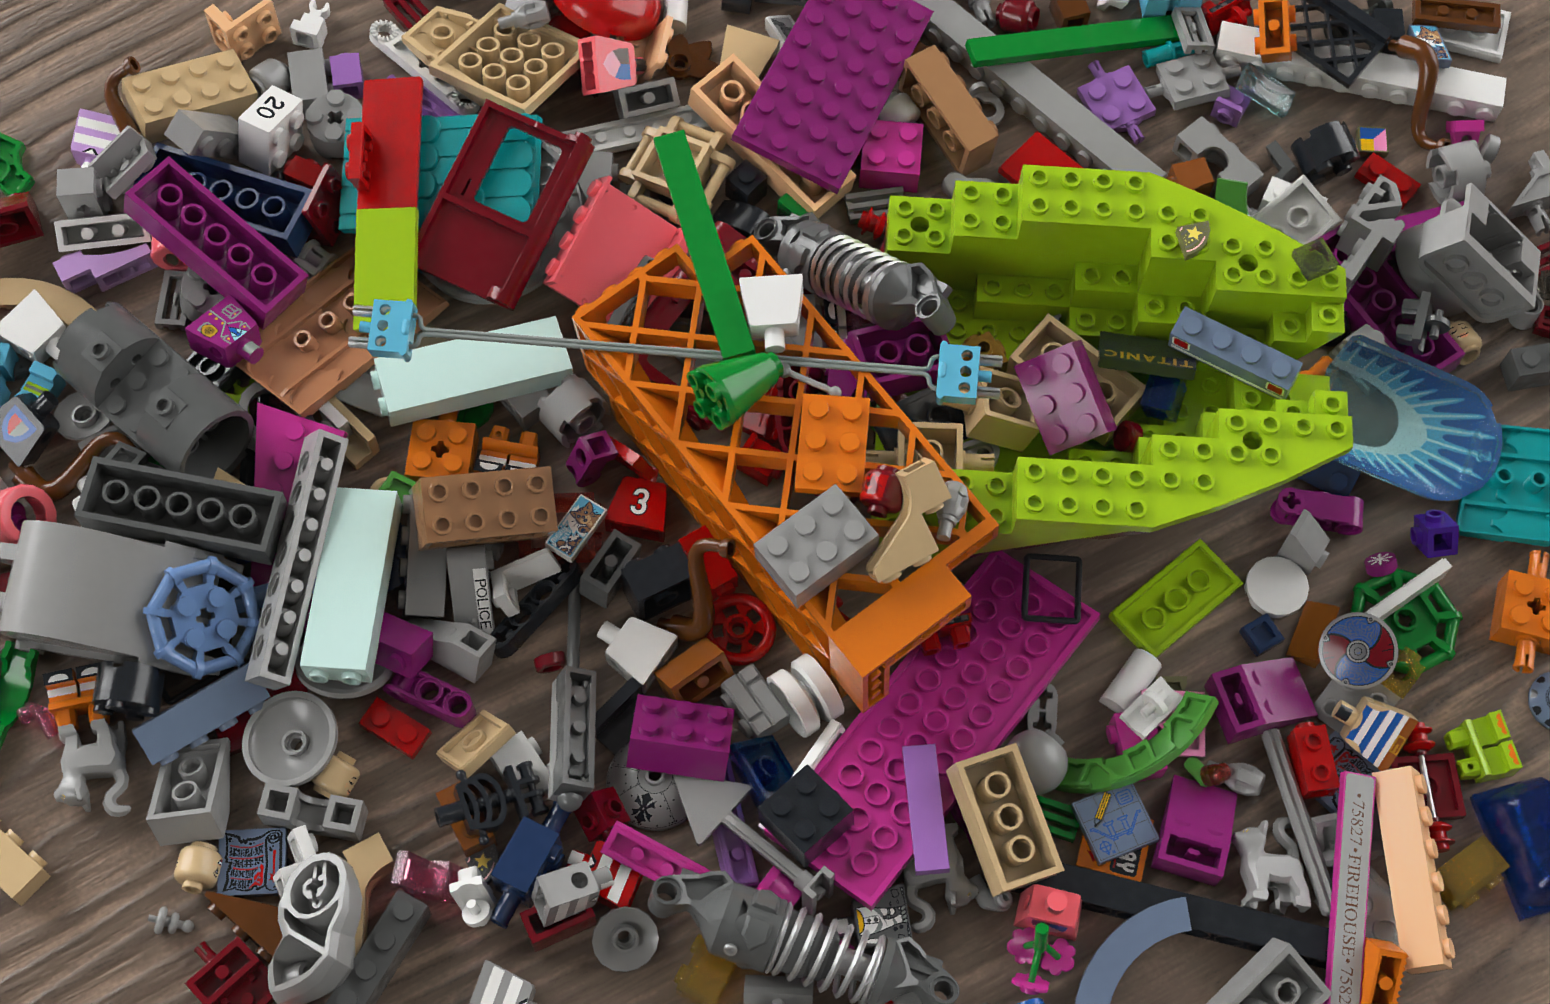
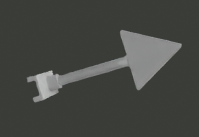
M673 774V779L696 844L698 846L703 845L721 824L725 825L794 882L793 885L802 892V908L806 907L807 915L814 917L816 915L817 901L823 895L828 899L833 895L835 874L826 866H823L815 876L807 870L803 871L732 813L749 794L751 786L725 780L721 782Z

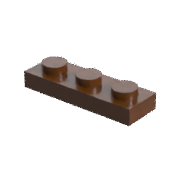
M1413 0L1412 25L1437 26V28L1498 34L1501 28L1500 4L1469 0Z

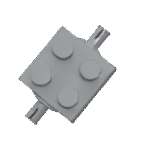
M1202 52L1201 54H1194L1156 64V74L1160 84L1144 87V90L1149 98L1163 95L1170 101L1175 111L1215 101L1219 96L1222 98L1230 97V87L1226 79L1241 76L1242 71L1239 64L1222 68L1217 63L1213 53L1211 55Z

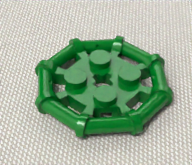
M1398 567L1389 575L1373 577L1363 583H1356L1353 587L1354 596L1350 613L1363 612L1366 601L1375 606L1402 587L1403 583H1408L1419 574L1402 570ZM1438 582L1383 620L1396 637L1398 654L1405 653L1407 656V661L1397 659L1393 671L1409 675L1411 679L1419 678L1421 673L1446 660L1451 661L1456 655L1454 648L1459 624L1463 620L1462 612L1456 610ZM1389 583L1393 589L1382 596L1375 591ZM1430 594L1432 595V597L1434 598L1442 612H1437V610L1428 598ZM1398 614L1411 618L1412 621L1409 623V627L1399 624ZM1438 623L1446 624L1443 640L1436 636L1435 630ZM1427 645L1435 650V652L1419 660L1418 650Z

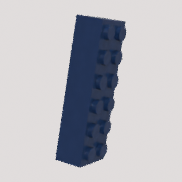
M157 142L153 149L157 159L153 167L148 172L142 173L134 181L133 186L169 156L283 254L298 258L313 230L312 225L302 214V209L312 189L208 157L188 155L181 149Z

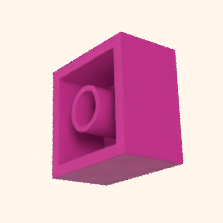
M877 120L862 147L859 188L885 189L903 186L904 192L917 193L924 124Z

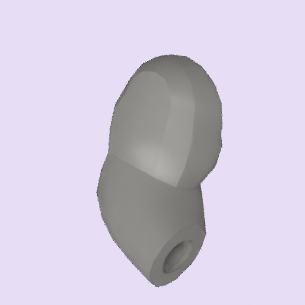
M323 852L310 856L293 871L284 888L278 906V923L283 937L268 966V986L276 1004H306L317 1000L341 986L354 968L355 935L361 917L362 895L353 867L336 854Z

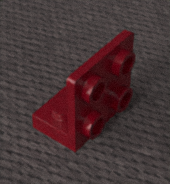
M331 164L324 165L302 209V214L313 227L306 243L316 239L321 245L329 247L334 246L342 232L338 230L342 178Z

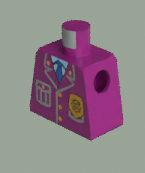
M231 295L225 297L185 328L190 349L227 368L235 366L242 359L255 364L261 360L264 354V350L260 347L262 340L256 321Z

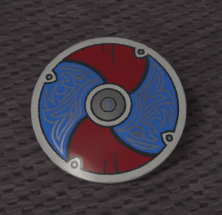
M1352 612L1337 617L1325 628L1319 641L1318 651L1323 669L1331 679L1347 688L1367 689L1374 687L1389 677L1397 663L1398 644L1393 631L1383 620L1368 613Z

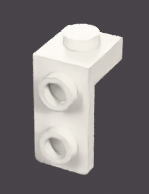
M544 548L491 571L493 590L490 593L494 606L496 608L501 607L508 618L520 613L517 590L559 573L561 565L548 548Z

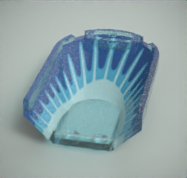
M1363 335L1352 336L1327 367L1325 376H1330V391H1343L1348 394V416H1352L1353 427L1352 450L1333 461L1419 496L1437 501L1462 499V497L1481 489L1491 478L1501 455L1502 429L1501 424L1496 422L1491 409L1493 406L1491 401L1479 388L1461 378Z

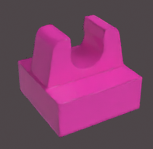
M1484 120L1446 121V133H1450L1452 144L1461 142L1463 136H1467L1468 140H1476L1478 144L1480 131H1484Z

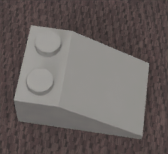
M228 737L207 740L193 749L187 745L177 751L179 754L178 758L164 766L160 765L146 818L160 846L224 838L230 814V740Z

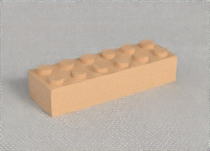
M733 53L691 88L688 105L715 132L725 133L727 135L726 143L743 160H748L768 176L767 184L780 197L787 193L807 212H812L819 219L840 201L845 194L851 191L857 175L850 169L838 194H835L732 141L731 138L737 125L762 83Z

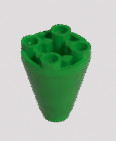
M762 352L701 365L687 373V380L693 388L697 399L693 402L694 409L699 417L702 419L708 417L719 430H723L734 424L778 382L779 377L784 374V368L778 356L773 352L767 354Z

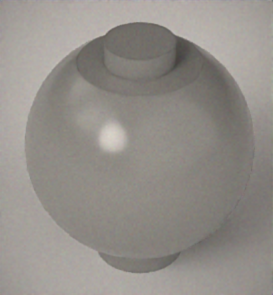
M1031 729L1015 735L1006 746L1017 743L1036 795L1051 792L1060 785L1067 772L1068 757L1065 749L1062 747L1065 742L1052 730L1045 733L1042 730Z

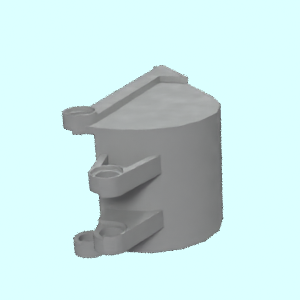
M25 520L22 523L17 544L0 542V562L12 565L6 592L0 591V634L16 639L15 649L27 653L32 648L39 651V655H44V652L98 661H114L113 663L122 665L124 661L151 665L164 672L192 676L162 658L157 659L153 654L155 648L146 614H142L143 607H147L165 575L164 570L168 567L176 568L207 559L208 556H216L218 561L242 574L244 566L224 559V555L166 541L165 544L152 543L74 525ZM203 574L183 579L186 587L203 583ZM215 575L213 584L218 586L219 578L221 577ZM172 588L162 608L169 609L171 605H174L178 594L174 588ZM205 608L200 609L201 615L196 617V621L207 626L209 624L208 620L211 619V613L206 612ZM161 617L167 640L173 636L168 617ZM179 643L174 648L175 651L192 660L194 651L188 646ZM204 655L205 662L215 659L207 655ZM220 671L215 672V673H211V674H208V675H217V676H219Z

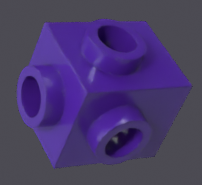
M1428 510L1425 514L1414 515V527L1410 529L1411 542L1427 558L1458 554L1459 525L1444 511Z

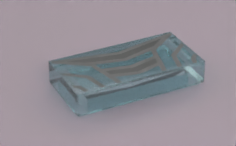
M1250 62L1244 66L1235 88L1280 118L1288 114L1296 94L1295 91Z

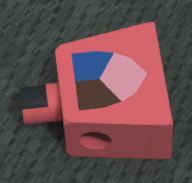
M602 36L578 39L583 96L634 86L637 83L636 75H642L646 70L644 58L635 57L634 46L630 42Z
M1033 884L1020 893L1013 926L1024 929L1032 927L1035 929L1038 923H1045L1049 926V935L1076 941L1082 912L1081 895Z

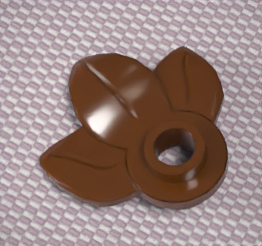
M678 34L668 44L669 57L665 63V71L676 80H683L688 77L703 79L718 66L717 63L710 60L712 54L711 41H699L689 44L682 34Z

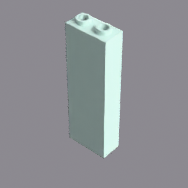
M556 316L489 331L491 333L563 338ZM455 339L413 349L409 362L397 358H374L375 371L370 372L374 390H381L382 398H378L382 417L388 416L392 427L558 387L567 375L573 374V367L567 349L562 347Z
M337 487L318 566L300 667L306 678L313 682L326 683L328 680H339L348 685H360L361 682L372 683L402 511V503L397 491Z

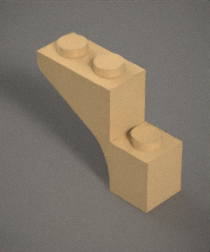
M924 457L895 473L902 488V508L899 516L866 565L870 578L878 583L881 581L889 583L896 580L902 575V570L911 565L918 567L929 562L932 559L931 554L939 551L922 513L925 512L928 515L937 512L944 507L943 502L952 497L934 460Z
M379 832L342 851L347 863L354 869L362 895L361 917L355 935V957L367 939L371 893L382 878L398 869Z

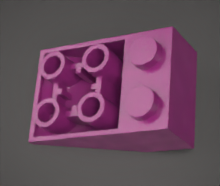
M1293 657L1242 664L1211 674L1204 685L1207 695L1214 696L1219 702L1214 712L1228 745L1263 734L1264 731L1269 729H1279L1318 716Z
M1173 775L1159 831V841L1156 844L1151 868L1215 887L1223 878L1228 858L1237 793L1214 786L1203 787L1197 781Z

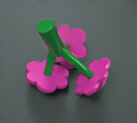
M1038 923L1035 929L1028 927L1024 930H1014L1012 933L1013 939H1010L1007 943L1008 952L1015 955V961L1018 964L1027 962L1031 965L1030 973H1016L1011 981L1014 985L1019 986L1022 992L1029 995L1047 993L1050 983L1037 975L1039 963L1044 970L1050 971L1054 976L1060 975L1062 971H1070L1075 963L1072 957L1076 954V949L1069 945L1066 939L1059 938L1053 945L1047 943L1049 926L1045 923ZM1044 952L1045 956L1041 959L1040 962L1041 954Z

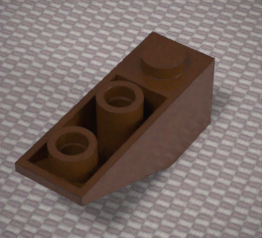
M206 891L204 896L210 901L207 909L221 921L225 917L232 921L235 925L231 930L245 943L252 939L259 946L255 952L270 964L283 937L278 923V907Z

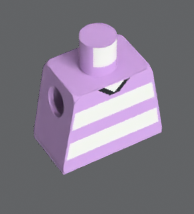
M80 108L71 143V152L76 163L81 168L88 167L120 134L112 116Z

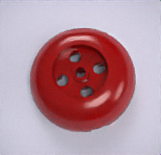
M553 0L558 9L579 27L602 37L609 38L610 34L622 36L624 41H638L650 36L656 28L661 15L660 0Z

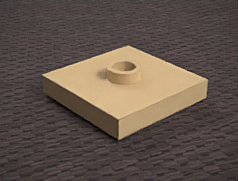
M482 710L442 746L436 755L442 762L454 770H464L468 779L506 744L516 732L506 722L486 710Z

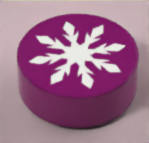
M1392 552L1375 553L1364 561L1367 574L1373 577L1389 575L1398 568L1396 555Z

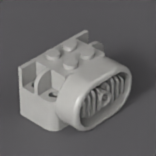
M1473 183L1466 185L1463 206L1454 198L1446 199L1442 202L1440 215L1408 228L1400 234L1396 242L1395 254L1403 280L1419 298L1422 291L1431 292L1430 304L1433 305V311L1436 309L1443 310V317H1452L1467 312L1479 322L1492 323L1535 308L1541 251Z

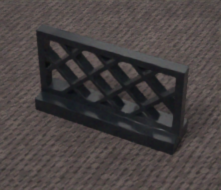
M1301 0L1302 5H1296L1295 10L1296 12H1303L1304 23L1290 25L1291 31L1306 30L1307 41L1297 42V51L1294 52L1349 89L1379 52L1382 53L1388 46L1393 31L1348 0ZM1308 11H1320L1324 14L1325 21L1309 22ZM1342 26L1347 30L1348 37L1333 39L1331 27ZM1326 28L1328 39L1312 40L1311 29ZM1365 42L1373 48L1369 54L1356 55L1355 43ZM1334 45H1350L1351 56L1336 57ZM1329 46L1331 58H1319L1314 53V47ZM1352 62L1354 72L1348 78L1338 71L1337 64Z

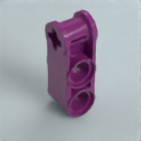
M1291 487L1283 489L1270 507L1271 517L1282 525L1294 526L1305 509L1312 514L1324 531L1337 532L1342 535H1357L1363 530L1364 501L1356 496H1341L1323 491H1308Z
M421 670L412 679L395 673L390 683L385 684L383 687L384 692L394 699L408 703L454 727L463 728L476 716V709L468 693ZM435 690L439 692L437 697L432 700L424 699L425 695L430 691ZM459 704L467 705L464 712L460 714L452 713L455 706Z

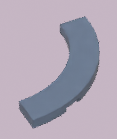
M1186 897L1171 899L1150 906L1119 925L1104 940L1089 961L1079 983L1075 1004H1110L1121 977L1141 953L1169 936L1191 931Z

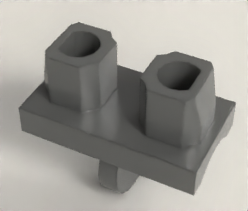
M1422 291L1420 299L1403 300L1402 319L1415 320V324L1399 323L1396 331V341L1398 344L1412 346L1413 354L1423 355L1428 332H1430V339L1437 340L1439 334L1447 333L1450 329L1451 323L1447 318L1443 317V310L1436 309L1434 315H1432L1433 305L1430 304L1431 292Z

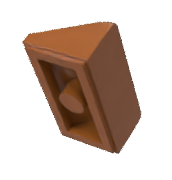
M1306 600L1285 657H1293L1295 661L1316 668L1320 663L1318 650L1321 635L1329 623L1337 618L1340 607Z

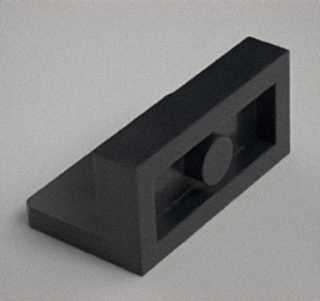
M633 676L596 712L595 738L613 755H616L621 748L629 743L637 695H644L642 693V685Z

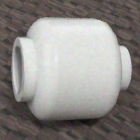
M894 91L890 94L878 119L916 123L920 117V110L907 93L898 94L897 91Z

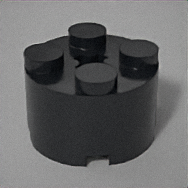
M1332 121L1320 125L1309 131L1311 135L1309 138L1303 141L1302 137H1299L1291 145L1292 153L1302 174L1306 176L1313 186L1323 182L1327 175L1335 173L1336 177L1350 172L1352 170L1351 164L1360 158V152L1344 121L1342 124H1340V121Z
M102 661L98 664L92 699L94 713L101 715H113V712L124 713V718L131 721H144L145 717L157 716L160 712L165 672L159 673L160 669L157 667L130 661H124L123 666L113 667L114 661Z

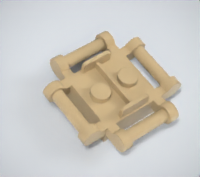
M676 115L671 117L666 127L660 125L658 129L650 126L644 128L641 134L643 138L626 167H622L617 176L621 181L632 185L627 196L650 211L668 217L670 222L679 224L674 205L670 206L643 195L645 189L671 198L653 138L684 130L703 188L711 175L709 168L712 163L718 165L704 189L710 209L713 206L711 201L727 173L734 169L736 161L730 156L719 152L723 150L727 142V135L719 131L714 133L686 123L682 117Z

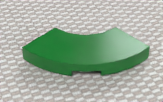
M0 133L1 192L6 197H9L14 193L30 191L35 184V180L22 167V157L26 150L24 143Z

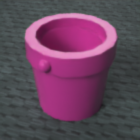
M774 865L756 888L758 890H770L778 897L788 900V903L791 902L793 906L802 896V892L793 885L794 882Z

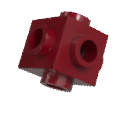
M614 786L591 792L583 800L580 808L573 811L589 843L601 839L606 842L617 820L625 825L631 821Z

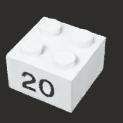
M273 85L238 118L239 162L267 176H270L277 168H281L287 158L294 151H298L304 141V136L302 135V123L304 121L303 99Z

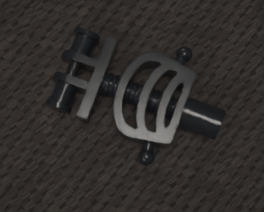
M532 761L522 762L515 767L522 778L520 780H517L512 765L505 766L503 775L508 788L503 791L499 783L486 773H479L467 779L466 772L458 770L456 778L461 782L456 784L453 794L456 802L434 808L438 826L441 828L463 821L467 834L469 836L479 835V843L487 845L489 843L487 833L496 832L502 827L507 812L506 804H509V802L514 803L520 822L524 816L529 817L530 815L526 803H531L533 817L549 812V807L545 805L543 800L545 796L544 789H536L535 785L540 782V778L538 775H534ZM483 786L488 788L492 793L488 795ZM522 789H529V792L522 794ZM497 806L499 808V818L491 821L492 809ZM484 811L485 822L480 823V812Z

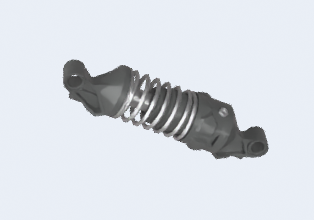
M812 212L801 216L791 213L790 216L764 218L754 229V237L772 256H777L778 265L787 275L802 274L803 289L815 294L819 298L831 301L837 306H841L885 330H900L908 326L918 316L934 335L941 336L948 333L956 323L954 311L947 299L953 291L948 284L939 281L922 262L910 264L892 257L886 252H881L877 248L853 239L847 234L832 228L829 224L822 223Z
M682 868L680 875H668L658 878L654 882L648 898V908L656 917L668 918L677 913L689 912L701 931L709 954L734 962L741 969H753L762 973L765 971L766 974L771 972L772 976L783 972L786 974L788 982L797 977L801 979L804 988L815 980L817 981V988L820 993L828 989L834 978L832 992L837 999L842 996L849 986L848 998L851 1004L857 1001L858 1004H886L892 999L910 992H914L922 1004H954L960 993L956 980L942 968L943 960L926 955L921 946L910 936L895 939L889 936L886 938L885 935H881L872 955H867L864 951L870 935L868 929L863 931L857 951L848 948L854 931L853 924L848 925L842 943L839 945L840 936L837 932L839 922L837 918L832 920L830 926L822 923L823 915L821 912L816 917L807 915L806 907L802 908L800 912L793 910V905L791 902L788 903V900L778 897L770 890H758L735 882L726 871H709L699 874ZM658 894H668L672 900L664 901L659 898ZM841 975H843L845 978L839 988ZM860 981L861 984L855 993L856 983ZM934 991L944 993L947 1000L939 999Z

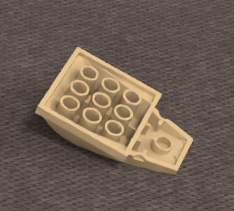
M500 2L481 19H475L472 15L436 6L401 36L402 42L409 50L429 67L430 75L449 83L457 91L483 107L486 99L519 114H531L580 68L579 38L548 24L532 30L515 28L514 26L501 30L498 18L511 15V12H514V10L505 7Z

